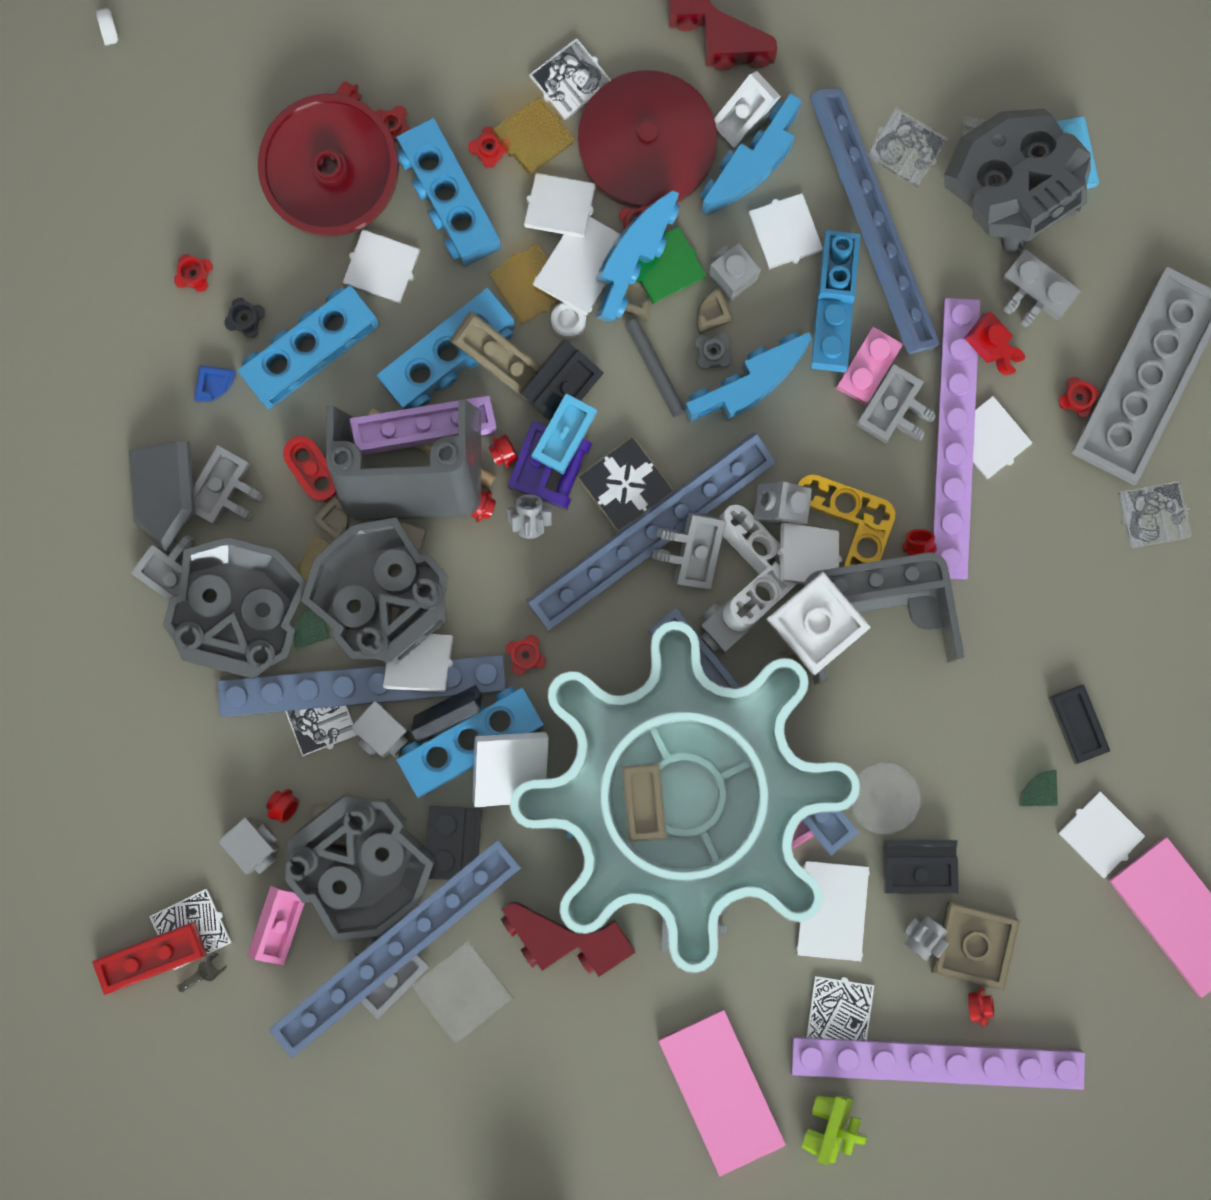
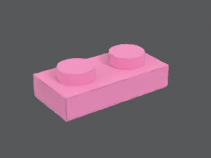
M872 327L836 389L867 406L903 344L877 328Z
M270 886L247 954L248 957L284 966L304 903L294 891Z

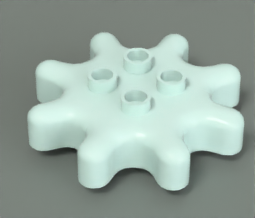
M672 621L664 623L654 633L651 642V676L644 686L633 693L623 696L610 695L591 679L579 672L570 671L562 673L553 680L548 692L549 704L554 712L575 732L578 741L577 756L570 770L560 777L523 782L513 792L510 808L513 817L521 825L534 829H565L575 836L582 847L585 858L584 870L578 880L565 893L560 905L562 920L568 928L577 933L586 934L594 932L622 905L630 903L645 904L659 911L666 921L672 960L684 971L696 973L706 970L716 959L718 951V917L727 905L737 899L747 896L758 897L769 903L790 921L801 922L809 920L818 913L822 906L823 898L821 887L794 859L791 848L793 834L799 822L810 814L840 811L854 804L859 795L860 783L856 773L845 764L804 762L797 758L790 750L784 735L785 721L790 712L802 700L808 688L806 671L799 663L784 658L774 660L747 686L738 689L724 688L711 682L703 673L700 663L699 641L694 630L683 622ZM660 763L667 838L629 842L622 767Z

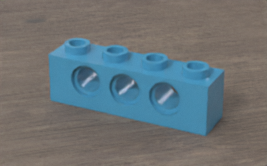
M432 118L397 136L400 147L397 150L399 161L404 170L411 168L416 179L411 182L420 200L428 199L432 207L428 214L437 230L443 228L449 239L444 241L452 259L460 258L463 266L466 267L501 249L500 239L435 119ZM427 159H435L439 162L433 170H424L421 168V165ZM443 189H452L455 192L454 196L449 200L444 201L437 198L438 193ZM462 218L472 222L471 226L464 231L456 230L453 227L454 223Z
M351 285L345 289L340 287L334 290L326 298L327 303L317 310L310 309L298 319V325L290 331L283 330L270 340L271 345L261 353L258 351L251 353L242 361V367L237 371L268 410L380 326L375 315ZM334 317L344 319L343 326L339 330L330 331L327 329V323L330 319ZM312 338L316 340L315 347L311 351H299V345L304 339ZM276 360H287V367L282 373H271V366Z
M488 287L376 375L380 383L402 410L428 405L431 401L429 396L439 388L444 391L451 387L459 378L457 374L467 366L472 369L478 365L476 361L449 341L469 312L476 314L507 340H510L514 335L512 332L515 329L514 319ZM446 347H453L458 350V355L452 361H443L439 358L441 351ZM418 369H427L431 374L426 382L416 383L412 380L414 372Z
M514 686L503 690L495 695L496 703L487 708H484L483 704H481L479 713L467 718L456 726L452 725L434 734L435 738L424 744L416 740L401 749L403 756L396 760L418 798L423 797L474 767V749L465 750L460 744V736L464 731L472 729L479 736L534 733L545 727L523 687L517 691ZM497 712H506L511 718L509 728L503 732H497L491 726V719ZM437 747L444 748L448 754V760L441 768H435L429 762L430 752Z

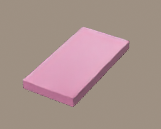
M1163 837L1110 878L1108 882L1196 995L1202 998L1211 991V892L1168 837Z
M724 1009L658 1039L719 1176L786 1146Z

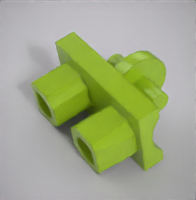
M820 1095L816 1097L812 1115L829 1120L825 1133L809 1128L805 1134L802 1148L818 1156L817 1162L825 1165L835 1163L842 1139H844L841 1153L846 1155L852 1154L855 1143L866 1144L867 1136L858 1133L861 1119L851 1116L848 1128H846L854 1099L847 1096H837L835 1098Z

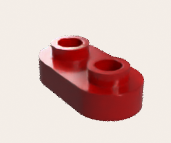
M297 436L290 439L283 449L285 463L305 492L313 500L318 502L329 501L337 493L325 456L315 442L308 437ZM300 451H308L309 457L306 461L300 462L297 460V454ZM320 479H327L329 482L325 490L317 489V482Z

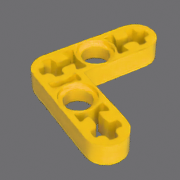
M811 474L803 477L798 483L799 486L809 487L811 483L817 484V491L826 495L829 488L835 490L829 499L828 507L822 505L826 498L815 496L813 500H810L809 509L857 526L843 567L850 566L852 559L859 564L880 561L895 521L896 513L892 504L880 497L819 475ZM841 494L850 495L855 502L854 510L849 513L840 512L835 505L836 498ZM862 500L868 502L864 509L875 511L878 507H882L884 509L883 515L888 517L887 521L882 520L879 524L873 523L874 517L867 513L862 514V520L856 518L861 509ZM870 539L875 543L877 550L872 558H863L859 555L857 544L860 540Z

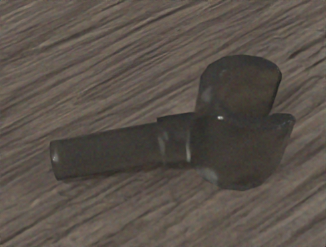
M213 953L198 965V971L178 984L177 988L180 992H184L199 981H213L226 970L227 966L216 969L212 965V960L219 954Z

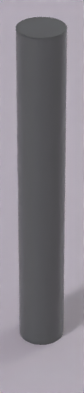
M634 318L625 323V326L672 416L675 417L682 414L685 408L638 319Z

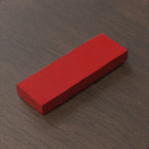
M194 921L93 960L92 963L103 994L106 995L207 956V952Z

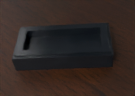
M1084 684L1048 697L1074 764L1110 752Z
M474 685L414 715L411 732L417 742L479 713L481 710L482 694L478 687Z

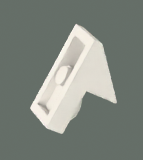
M758 71L751 73L714 118L717 131L733 148L737 147L768 120L771 113L769 110L781 96Z

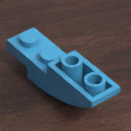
M790 93L784 103L778 101L768 117L772 122L765 132L761 129L757 132L749 146L750 148L741 143L735 153L730 150L728 151L719 166L722 173L716 181L710 179L700 195L704 199L702 212L708 215L740 200L758 187L781 164L793 147L795 136L787 132V130L799 113L802 103L801 99Z
M671 191L650 204L632 220L614 242L595 278L607 284L595 318L609 323L615 321L616 317H622L628 303V298L624 297L629 284L634 285L641 270V265L637 264L638 260L647 263L652 261L655 256L659 258L664 250L667 238L663 234L667 224L672 225L678 214L680 205L676 203L679 193Z
M825 231L814 316L811 369L843 373L847 371L861 234Z
M798 332L789 334L778 341L779 346L768 351L766 347L752 351L747 355L748 360L744 361L742 367L745 374L744 377L741 378L740 374H735L721 382L722 387L709 392L708 388H705L690 395V401L685 404V412L689 421H695L721 408L727 420H730L761 402L790 375L799 363L812 339L809 332L799 336Z

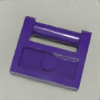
M532 420L508 488L526 495L539 496L542 501H547L556 507L567 510L571 502L569 495L584 454H589L592 443L585 439L582 440L566 471L562 474L556 492L548 490L546 486L553 469L532 458V454L543 436L547 425Z

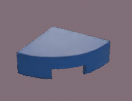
M200 365L194 400L196 402H209L224 395L232 386L236 377V371Z

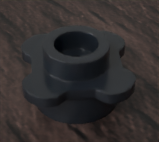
M237 298L232 302L228 317L224 320L225 327L229 331L238 330L243 332L245 337L252 338L258 333L256 327L259 320L264 318L265 310L261 305L253 306L243 298ZM243 315L248 316L246 321L242 320Z

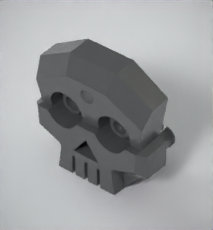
M1046 109L1002 111L960 138L944 173V186L972 208L973 219L989 237H1003L1002 246L1004 250L1009 253H1018V244L1022 250L1025 246V241L1032 240L1066 216L1075 215V211L1079 212L1082 206L1087 203V183L1091 171V153L1073 134L1063 133L1053 115ZM1035 154H1042L1043 156H1042V157H1034L1033 155H1035ZM993 182L1000 183L998 186H991L990 184Z
M395 517L352 525L315 557L301 602L335 629L332 636L333 639L351 659H376L399 663L447 621L445 594L449 577L428 553L420 555L400 521ZM395 565L401 566V574L398 577H391L390 569ZM353 601L361 603V608L356 613H351L349 610V605ZM391 606L406 609L395 621L392 620Z
M231 537L184 549L179 594L171 596L163 626L175 642L183 661L254 679L270 666L288 658L295 633V628L290 622L302 598L307 581L275 549ZM206 589L215 590L217 594L216 600L206 602L202 596L203 592ZM259 603H266L270 607V611L266 616H259L256 613V606ZM231 623L238 642L215 637L214 635Z
M346 792L300 828L288 840V862L286 864L285 881L303 903L312 902L334 941L380 936L415 909L422 899L436 858L403 827L406 819L390 799H364ZM346 833L347 848L332 844ZM380 847L386 848L389 851V857L380 858L377 855V849ZM336 881H343L347 889L342 892L338 891L334 883Z

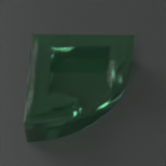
M311 609L301 616L295 627V649L331 639L326 621Z
M1048 770L1033 777L1021 792L1019 806H1058L1057 771Z

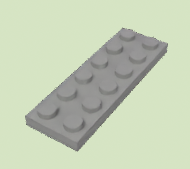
M1167 266L1162 270L1071 454L1132 485H1136L1139 482L1211 337V288Z

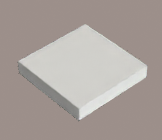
M824 572L819 574L766 619L813 675L817 674L871 628Z
M546 732L475 736L472 792L474 807L510 805L513 792L523 782L547 778L549 737Z

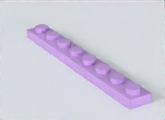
M945 298L933 534L935 536L934 544H937L935 554L940 555L946 561L950 579L967 580L978 353L964 338L980 318V300Z
M792 1036V1075L1084 1090L1085 1052L1079 1050Z

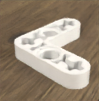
M731 505L719 517L726 521L723 537L759 574L723 610V618L727 626L734 631L744 632L753 626L798 583L780 581V556L777 554V550L780 549V543L758 520L754 519L749 510L740 505ZM736 519L740 524L734 526L731 521ZM749 532L751 535L745 539L743 536ZM752 542L762 543L767 550V555L762 556L756 553ZM774 558L776 561L770 565L768 562ZM756 586L764 587L769 592L770 601H764L758 597L755 590ZM748 603L752 609L741 618L737 612Z

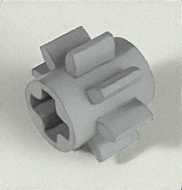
M532 494L520 496L515 500V507L507 508L508 523L511 524V531L517 532L522 538H537L544 533V526L552 525V512L548 509V502H542L539 496Z
M925 916L921 922L913 918L903 931L909 936L904 945L925 961L928 960L931 954L939 958L949 945L943 940L948 931L928 916Z

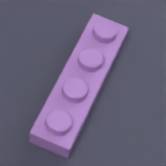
M483 396L466 399L481 410V435L496 433L497 426L490 397ZM458 401L349 418L353 443L359 447L362 455L433 444L442 437L458 436Z

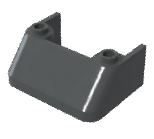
M466 399L458 400V436L442 437L433 444L430 451V466L363 469L361 450L352 443L349 418H353V416L335 406H327L326 463L341 508L347 516L356 520H384L395 517L397 519L466 517L477 511L481 503V410Z
M924 553L820 570L812 573L804 582L803 588L824 572L858 613L908 605L911 620L917 627L924 630L941 628L947 663L965 658L948 565L938 554ZM825 667L813 675L814 685L827 681Z

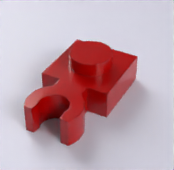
M991 311L982 314L964 338L986 363L996 360L997 369L1005 376L1016 372V369L1010 363V358L1014 363L1024 361L1026 358L1021 349L1009 345L1013 335Z

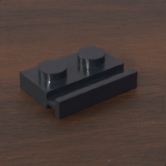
M563 339L520 390L519 394L551 421L565 394L581 401L604 372L582 352L572 346L567 339Z
M429 806L426 849L436 858L429 879L450 880L479 856L482 809Z
M883 840L885 894L958 893L957 840Z

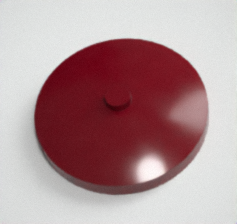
M653 70L629 72L603 85L587 103L578 130L580 160L591 182L595 183L596 188L611 200L636 209L643 205L649 206L671 191L679 193L676 203L691 195L707 177L712 167L717 147L715 120L703 96L683 79L666 72Z
M317 94L294 102L272 121L260 145L258 176L267 201L286 222L308 234L335 237L362 229L383 212L396 189L399 176V157L397 146L390 130L374 110L359 100L345 95Z

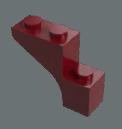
M668 0L669 28H677L679 31H693L698 27L704 28L706 66H714L718 70H727L735 65L763 68L770 63H775L777 41L773 36L719 11L710 0Z
M511 902L502 908L505 916L500 918L503 925L512 937L516 934L519 935L525 945L520 949L531 967L538 964L541 971L578 946L582 951L577 955L588 974L595 971L598 977L635 953V949L615 920L594 932L584 934L577 933L519 902Z

